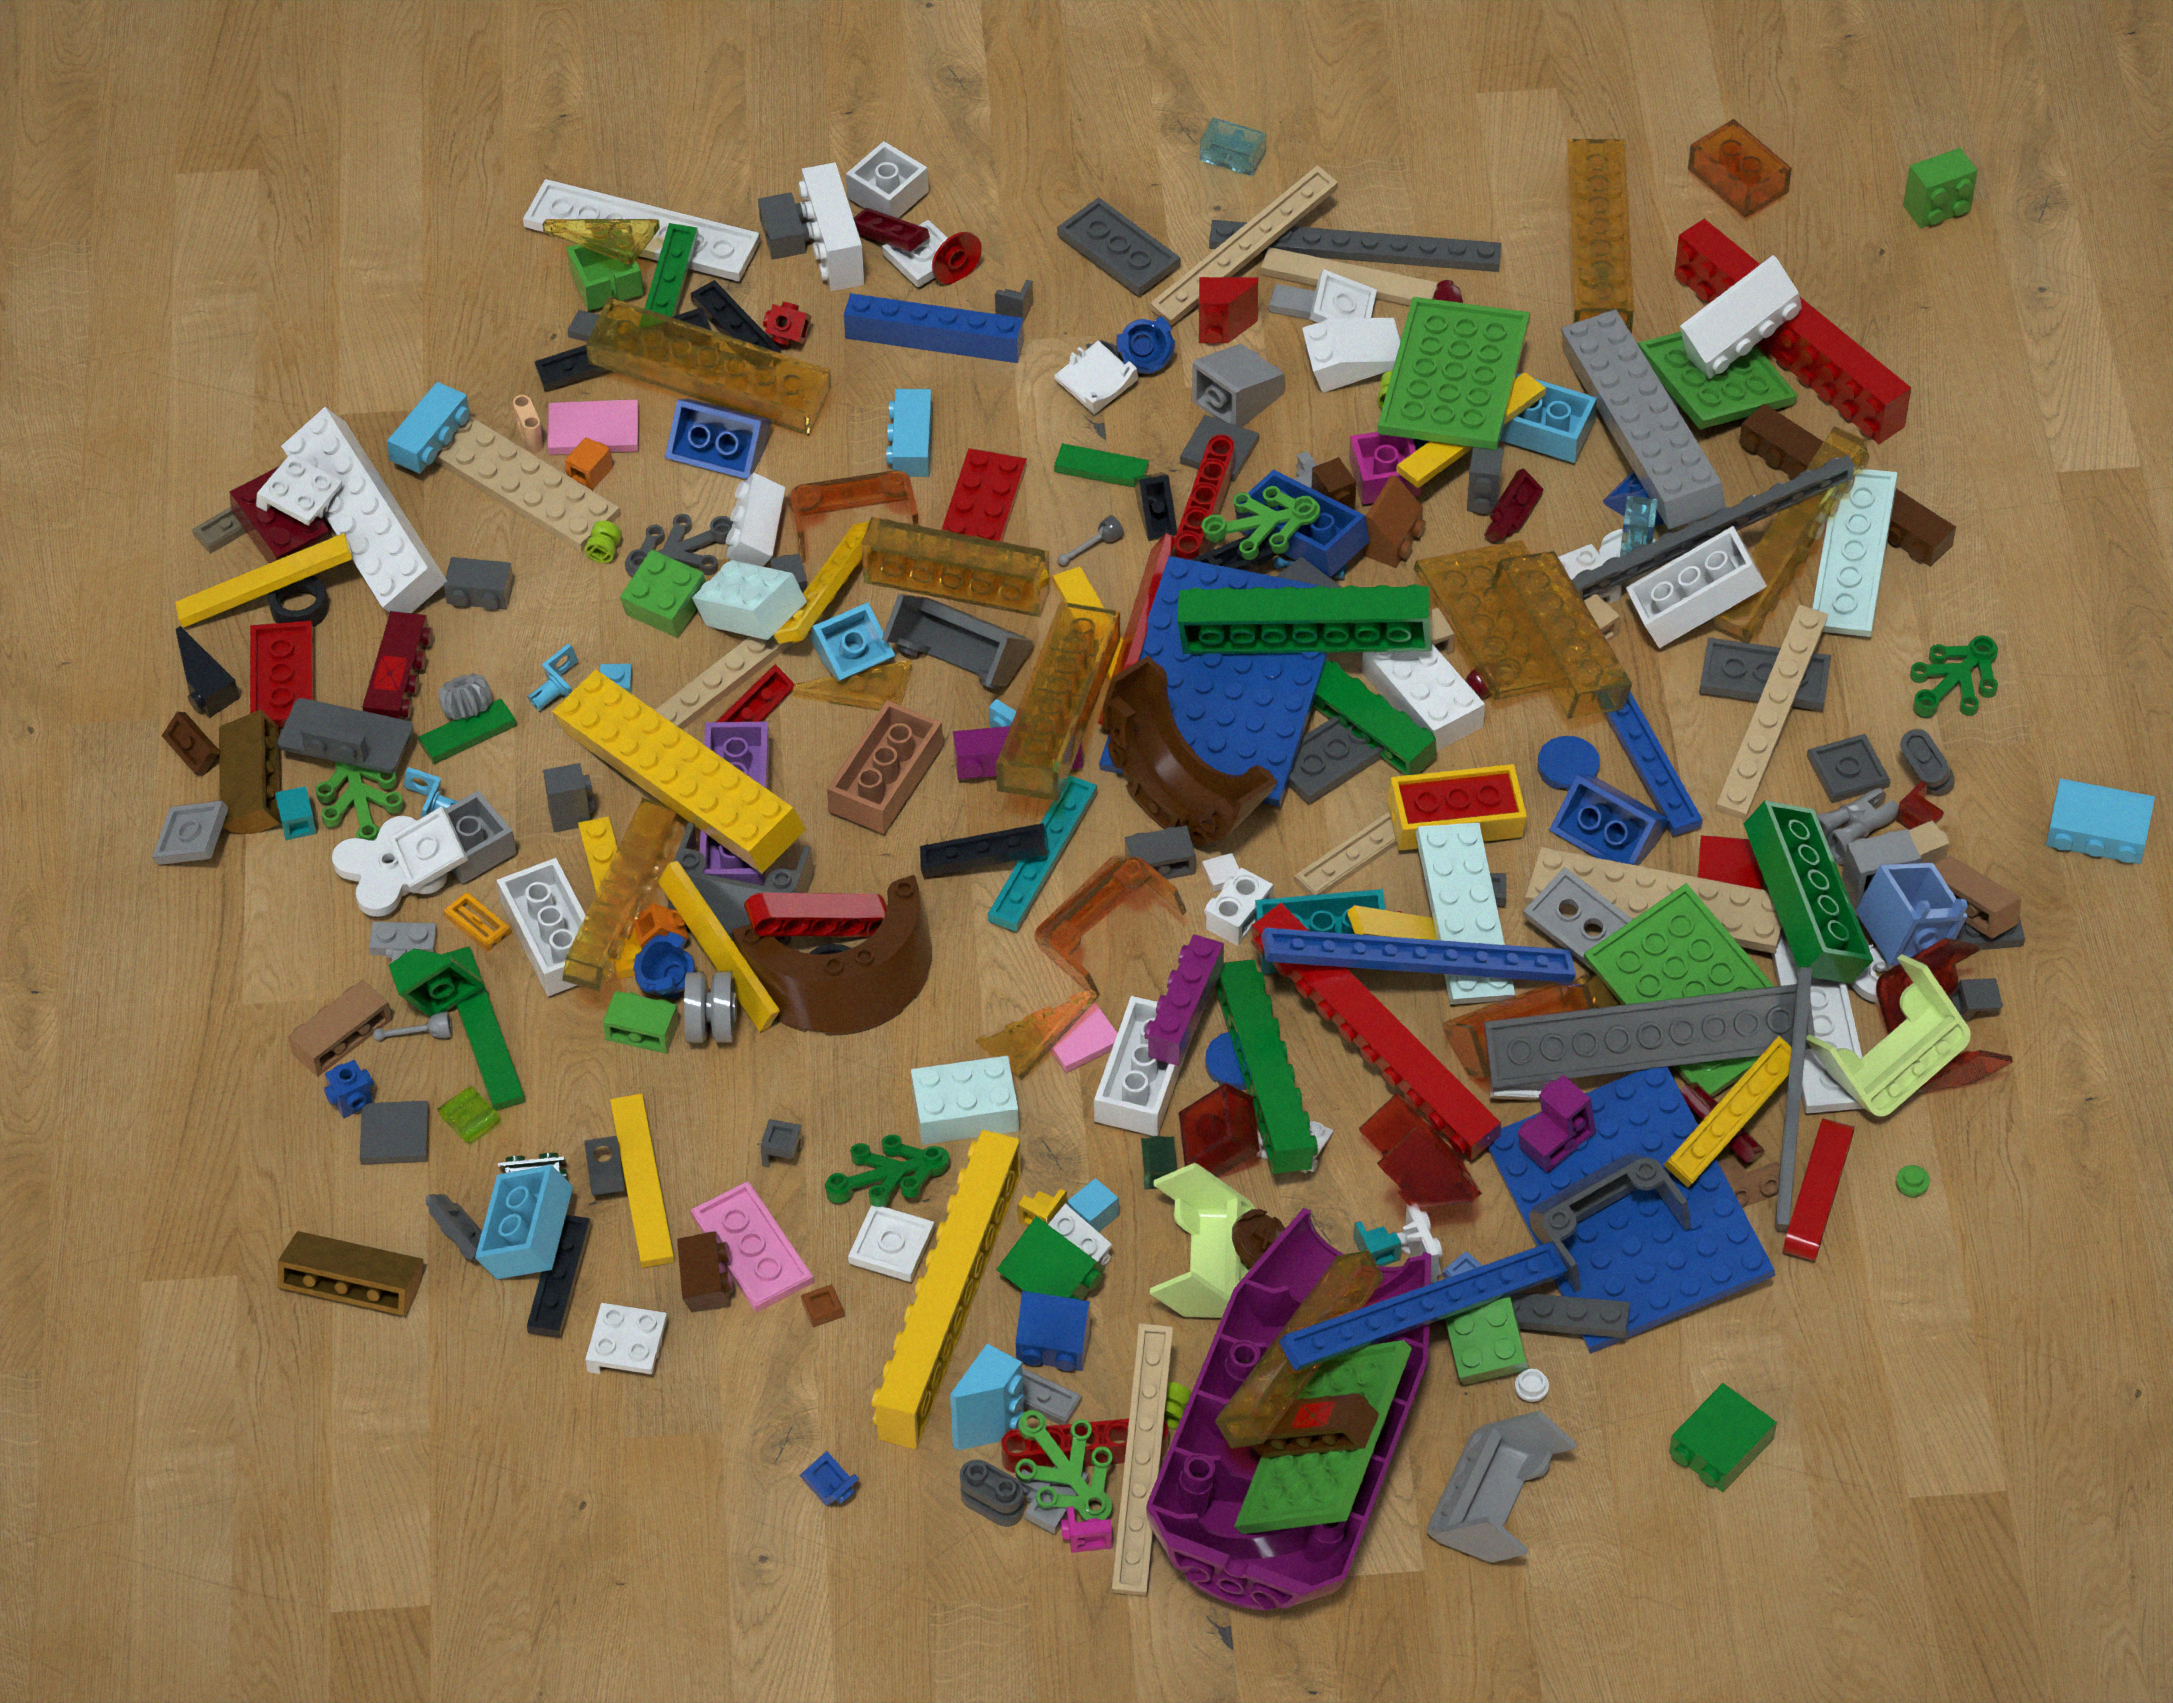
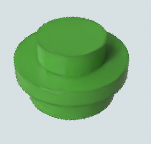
M1908 1165L1899 1170L1896 1184L1905 1196L1918 1197L1927 1191L1930 1177L1923 1168L1916 1165Z

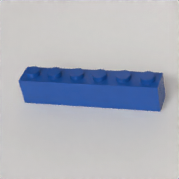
M852 293L849 295L844 312L845 339L1018 363L1024 343L1023 318Z

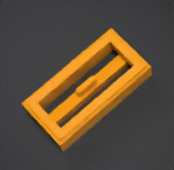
M468 892L444 909V916L486 952L492 949L493 943L498 945L502 941V936L508 937L511 934V929L505 922ZM466 903L497 930L493 931L478 916L466 909L463 904Z

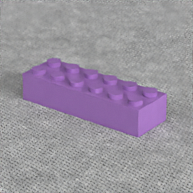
M768 722L705 723L704 745L763 787L769 789L770 740ZM701 831L700 853L703 854L706 860L704 874L764 886L766 870L761 874Z

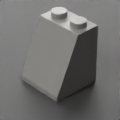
M1238 344L1198 358L1192 362V402L1216 419L1243 427L1284 394L1285 374L1277 366L1271 365L1261 358L1257 352L1248 349L1243 344Z

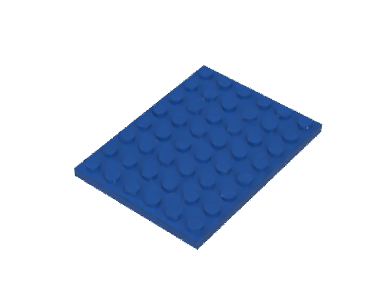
M1169 556L1147 619V635L1139 661L1149 655L1157 664L1164 668L1167 674L1168 700L1173 718L1182 736L1195 753L1208 765L1226 774H1243L1255 765L1269 770L1278 782L1262 803L1280 807L1329 653L1183 654L1177 623L1179 590H1189L1191 588L1206 590L1224 587L1233 589H1251L1253 587L1274 589L1286 586L1313 588L1321 585ZM1109 734L1099 762L1100 770L1125 775L1121 767L1115 768L1107 747V744L1111 743Z
M1667 1066L1642 1069L1585 1093L1591 1098L1596 1133L1548 1173L1520 1149L1518 1131L1523 1123L1530 1118L1534 1119L1541 1112L1501 1128V1136L1487 1147L1536 1247L1542 1244L1530 1226L1529 1214L1531 1209L1538 1203L1626 1154L1635 1153L1658 1161L1687 1200L1691 1228L1686 1231L1656 1189H1636L1578 1222L1575 1232L1570 1237L1561 1241L1577 1263L1582 1290L1575 1292L1563 1275L1553 1280L1561 1296L1630 1302L1631 1311L1626 1338L1580 1334L1590 1354L1775 1276V1269L1716 1158L1688 1188L1663 1165L1698 1126Z

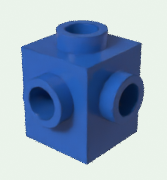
M355 1059L348 1063L337 1065L325 1073L328 1085L324 1087L325 1095L331 1105H336L343 1118L361 1111L366 1103H373L370 1088L374 1086L372 1078L367 1069L361 1070Z

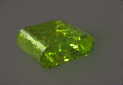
M468 1086L437 1108L442 1119L467 1144H470L501 1122L496 1110L472 1086Z

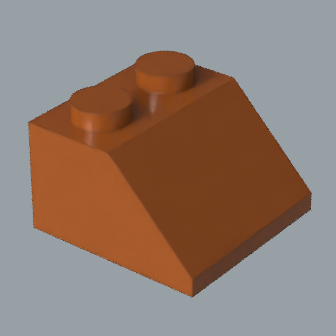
M1390 476L1365 516L1370 542L1364 546L1363 556L1397 568L1402 558L1406 559L1409 556L1415 537L1419 538L1424 531L1426 521L1423 520V506L1396 476Z

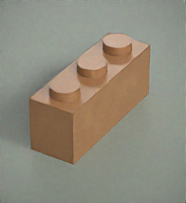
M1951 855L1934 864L1956 899H1965L1967 901L1965 913L1968 917L1965 923L1992 939L2019 924L2021 897Z
M361 980L355 986L347 988L342 996L330 1005L322 1007L317 1015L305 1024H301L293 1030L292 1034L288 1036L292 1055L317 1077L371 1037L375 1029L382 1028L392 1021L388 1001L366 981Z

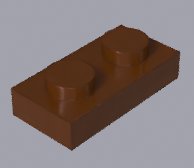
M177 711L162 734L167 743L190 769L198 775H205L220 751L186 712Z

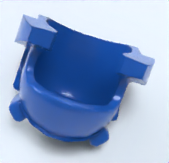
M1159 316L1153 322L1147 319H1137L1129 323L1124 328L1122 334H1117V351L1121 352L1124 364L1130 361L1137 368V373L1152 374L1164 369L1175 349V340H1173L1170 331L1172 328L1166 319L1162 316Z
M669 932L668 935L664 936L659 934L647 942L640 954H636L633 972H635L637 984L643 991L675 1000L681 997V993L685 991L686 972H695V965L691 955L683 950L686 939L673 932Z

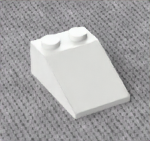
M1330 318L1302 328L1312 369L1322 393L1393 370L1401 342L1394 318Z

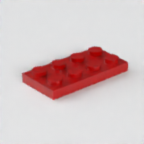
M968 448L939 535V546L998 556L1027 468V458Z
M312 621L250 625V714L261 709L278 724V727H284L297 699L314 700Z

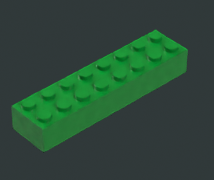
M1416 584L1407 587H1390L1387 585L1358 587L1350 585L1342 588H1327L1325 586L1295 588L1286 586L1274 589H1265L1263 587L1233 589L1224 587L1221 589L1203 590L1201 588H1191L1189 590H1179L1177 623L1183 654L1432 651L1433 617L1429 586Z

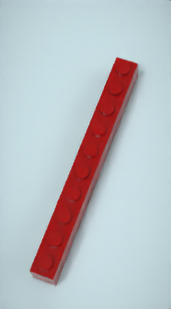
M1280 902L1252 925L1251 942L1261 955H1265L1261 939L1264 928L1309 930ZM1273 962L1274 967L1283 977L1288 975L1295 982L1297 991L1304 998L1310 997L1317 1004L1316 1008L1324 1019L1328 1021L1331 1019L1338 1026L1340 1034L1349 1043L1353 1041L1360 1048L1363 1058L1369 1064L1373 1065L1375 1063L1382 1070L1383 1077L1391 1086L1395 1087L1397 1085L1405 1093V1099L1414 1109L1420 1108L1427 1115V1121L1433 1129L1438 1132L1442 1130L1449 1137V1143L1459 1154L1464 1153L1472 1160L1501 1136V1122L1346 967Z

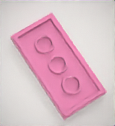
M749 1181L690 1210L691 1217L702 1233L716 1231L721 1240L728 1243L731 1261L726 1262L727 1271L731 1273L733 1280L755 1313L814 1283L813 1275Z

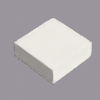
M1232 853L1202 861V869L1213 892L1222 890L1227 878L1230 876L1234 877L1239 871Z

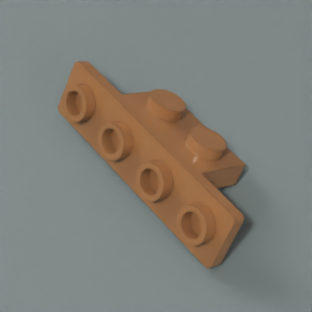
M1734 1159L1718 1162L1742 1208L1778 1195L1781 1166L1777 1162L1748 1172Z

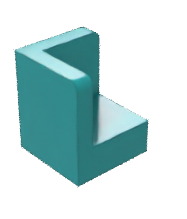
M306 786L277 792L275 795L285 841L316 834Z
M1362 1221L1354 1223L1353 1240L1365 1263L1386 1266L1400 1261L1401 1241L1396 1232L1388 1234L1384 1226L1366 1231Z

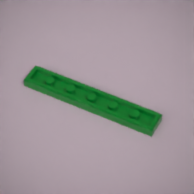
M470 946L443 954L451 956L482 979ZM483 987L458 1003L456 1008L493 1111L524 1103L525 1097L486 989Z

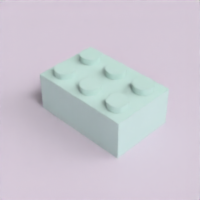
M734 560L724 564L721 570L710 581L704 583L701 589L692 597L706 626L768 640L807 602L793 573Z
M1008 1056L911 1069L912 1094L921 1145L979 1137L982 1129L998 1134L1019 1131L1018 1105Z

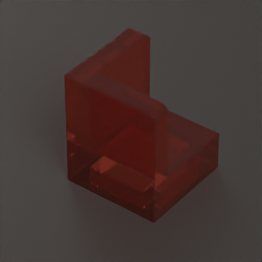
M1921 781L1899 802L1896 822L1908 830L1932 820L1936 824L1943 818V810L1925 799L1926 783Z

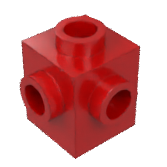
M782 301L781 306L773 304L771 310H767L763 327H766L765 333L773 336L772 340L775 343L789 346L790 341L804 344L812 316L798 311V305Z

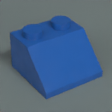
M1023 1291L1015 1343L1016 1359L1031 1366L1046 1365L1057 1367L1063 1371H1083L1090 1340V1301Z

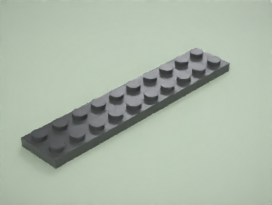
M1798 984L1484 1021L1490 1087L1557 1080L1563 1074L1567 1078L1757 1056L1761 1055L1778 1036L1792 1047ZM1810 997L1807 1036L1810 1034L1815 1037ZM1806 1041L1805 1050L1812 1049Z

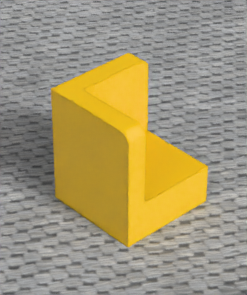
M1060 1189L1054 1198L1042 1191H1038L1033 1199L1024 1195L1017 1204L1018 1222L1028 1227L1037 1216L1049 1224L1059 1210L1067 1204V1191Z

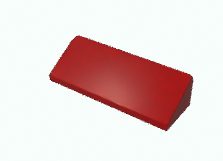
M774 664L715 722H761L796 685Z

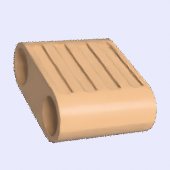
M518 395L513 400L516 427L526 449L532 453L539 452L543 449L540 419L531 399L526 395Z

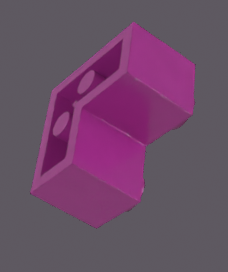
M1564 1074L1556 1081L1549 1082L1542 1089L1541 1094H1539L1542 1112L1534 1119L1530 1118L1525 1121L1518 1131L1520 1149L1547 1173L1596 1133L1591 1098Z

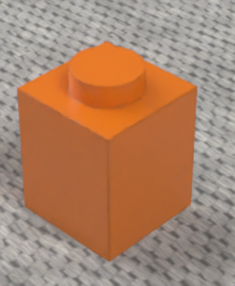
M585 437L565 459L566 474L593 491L612 469L610 448L601 442Z

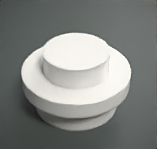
M1527 1369L1516 1378L1515 1391L1521 1399L1528 1402H1537L1548 1394L1549 1382L1541 1371Z

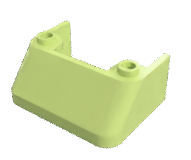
M1903 954L1897 959L1913 981L1900 997V1008L1907 1019L1866 1055L1859 1059L1857 1054L1850 1049L1839 1048L1836 1050L1834 1046L1810 1034L1806 1037L1807 1043L1830 1076L1867 1111L1876 1116H1886L1894 1111L1965 1049L1971 1036L1968 1025L1928 966Z
M1193 1163L1154 1180L1156 1188L1175 1200L1174 1219L1180 1227L1191 1234L1190 1272L1150 1288V1295L1184 1317L1222 1318L1234 1288L1250 1270L1235 1251L1232 1241V1227L1237 1218L1249 1210L1255 1209L1249 1199L1197 1163Z

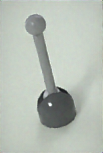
M1113 515L1108 516L1099 524L1096 536L1068 554L1059 555L1058 563L1061 566H1066L1071 558L1101 539L1108 542L1119 539L1124 535L1120 522Z

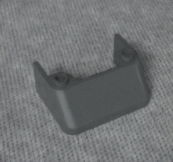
M898 594L881 639L885 642L900 644V650L907 654L917 656L918 652L928 653L977 673V676L983 678L981 684L996 690L999 689V686H1007L1029 654L1033 644V640L939 601L906 594Z
M690 822L687 824L674 859L685 870L731 939L732 929L751 924L744 908V903L750 896L763 892L808 893L813 879L811 847L804 846L796 871L785 868L776 869L769 873L764 886L704 874L706 860L703 854L697 851L695 824ZM669 899L668 908L671 910H676V908ZM685 923L686 931L692 933ZM773 936L785 946L792 939V936Z
M1635 1153L1626 1154L1538 1203L1531 1209L1529 1220L1532 1231L1542 1245L1552 1242L1568 1270L1564 1276L1575 1292L1582 1290L1578 1266L1561 1241L1570 1237L1575 1232L1578 1222L1636 1189H1656L1686 1231L1691 1228L1687 1200L1661 1164L1655 1159Z

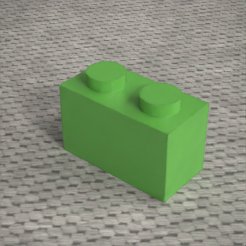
M619 991L614 992L603 1020L605 1040L665 1054L668 1053L679 1025L676 1004L663 999L654 1000L641 997L636 993H623Z

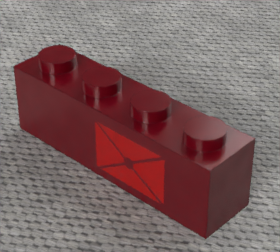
M390 611L363 702V711L402 720L411 717L412 694H417L418 673L419 670H424L425 649L426 646H431L433 639V629L428 627L427 615Z

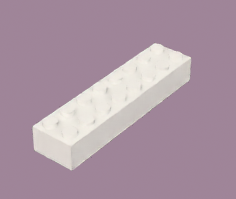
M324 407L281 446L287 456L292 454L342 481L341 488L330 500L328 511H323V514L337 536L345 533L349 541L352 560L382 608L388 612L412 613L439 590L445 582H448L345 420Z

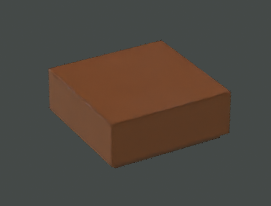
M832 1284L801 1295V1302L813 1328L845 1317L844 1309Z

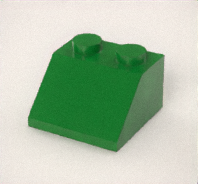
M414 948L402 954L388 965L398 994L429 1017L440 1012H446L485 987L482 979L448 955Z

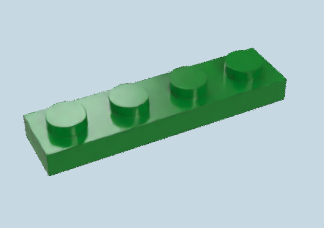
M669 223L641 318V326L675 316L699 234L697 227Z

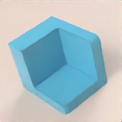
M1096 1178L1068 1200V1206L1098 1232L1119 1216V1198Z

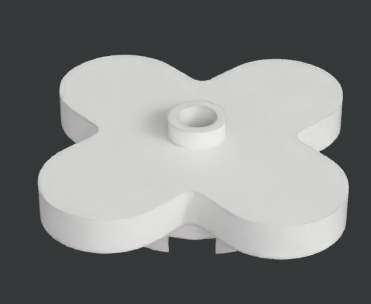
M407 816L393 817L382 825L376 840L351 838L342 841L333 850L332 861L336 873L344 879L359 882L356 889V898L360 910L365 914L377 917L387 915L397 908L402 896L412 892V895L414 893H433L441 889L446 883L447 873L416 891L411 890L408 886L388 837L414 823L415 819Z

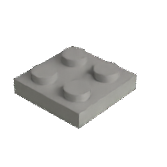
M223 801L170 807L152 858L158 865L211 859L229 808Z

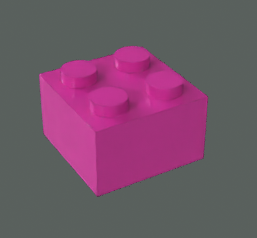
M1378 432L1350 436L1349 460L1362 504L1374 503L1391 475L1398 477L1414 497L1421 496V486L1419 488L1415 487L1397 473V464L1416 451L1412 438L1378 434Z

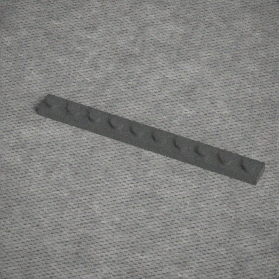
M1212 220L1209 249L1219 247L1247 223ZM1292 226L1268 246L1319 258L1499 272L1501 243L1297 226ZM1268 247L1264 249L1261 253H1266Z
M1849 455L1840 459L1838 457L1832 458L1820 468L1813 471H1803L1795 479L1786 483H1777L1760 495H1750L1743 499L1740 504L1731 508H1721L1709 518L1694 520L1680 531L1675 533L1668 532L1649 545L1642 544L1635 547L1629 554L1620 558L1612 557L1605 561L1602 566L1593 570H1583L1572 579V594L1578 603L1594 594H1598L1676 559L1732 526L1738 531L1853 479L1854 463Z

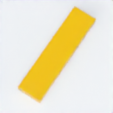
M1356 905L1347 911L1354 933L1358 935L1437 940L1433 918Z

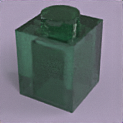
M1174 1136L1141 1138L1144 1190L1158 1189L1154 1186V1180L1177 1170Z

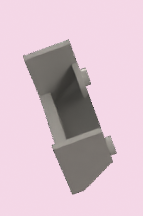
M1540 1410L1479 1427L1473 1432L1464 1447L1428 1523L1427 1533L1440 1544L1490 1563L1526 1555L1529 1549L1504 1528V1524L1524 1481L1535 1477H1542L1550 1467L1549 1461L1553 1454L1573 1450L1576 1448L1577 1443Z

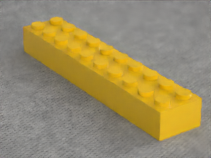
M596 669L552 711L567 735L687 821L694 823L697 828L761 874L807 830L791 805Z
M982 1129L978 1140L971 1142L968 1151V1160L970 1161L967 1168L962 1167L957 1181L958 1192L956 1195L952 1194L948 1202V1218L946 1222L941 1221L936 1235V1240L938 1241L936 1249L931 1248L926 1259L927 1272L925 1277L920 1276L918 1278L915 1288L917 1298L915 1303H909L904 1317L905 1329L903 1332L898 1331L893 1346V1350L896 1352L893 1359H888L885 1363L882 1378L885 1379L882 1388L877 1387L873 1394L871 1404L875 1408L873 1425L877 1426L878 1440L915 1450L918 1448L1021 1177L1020 1139Z

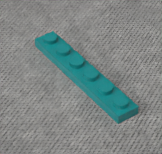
M1071 775L1067 776L1041 821L1046 829L1047 855L1021 859L1017 862L988 912L989 922L1016 932L1018 931L1097 794L1096 784Z

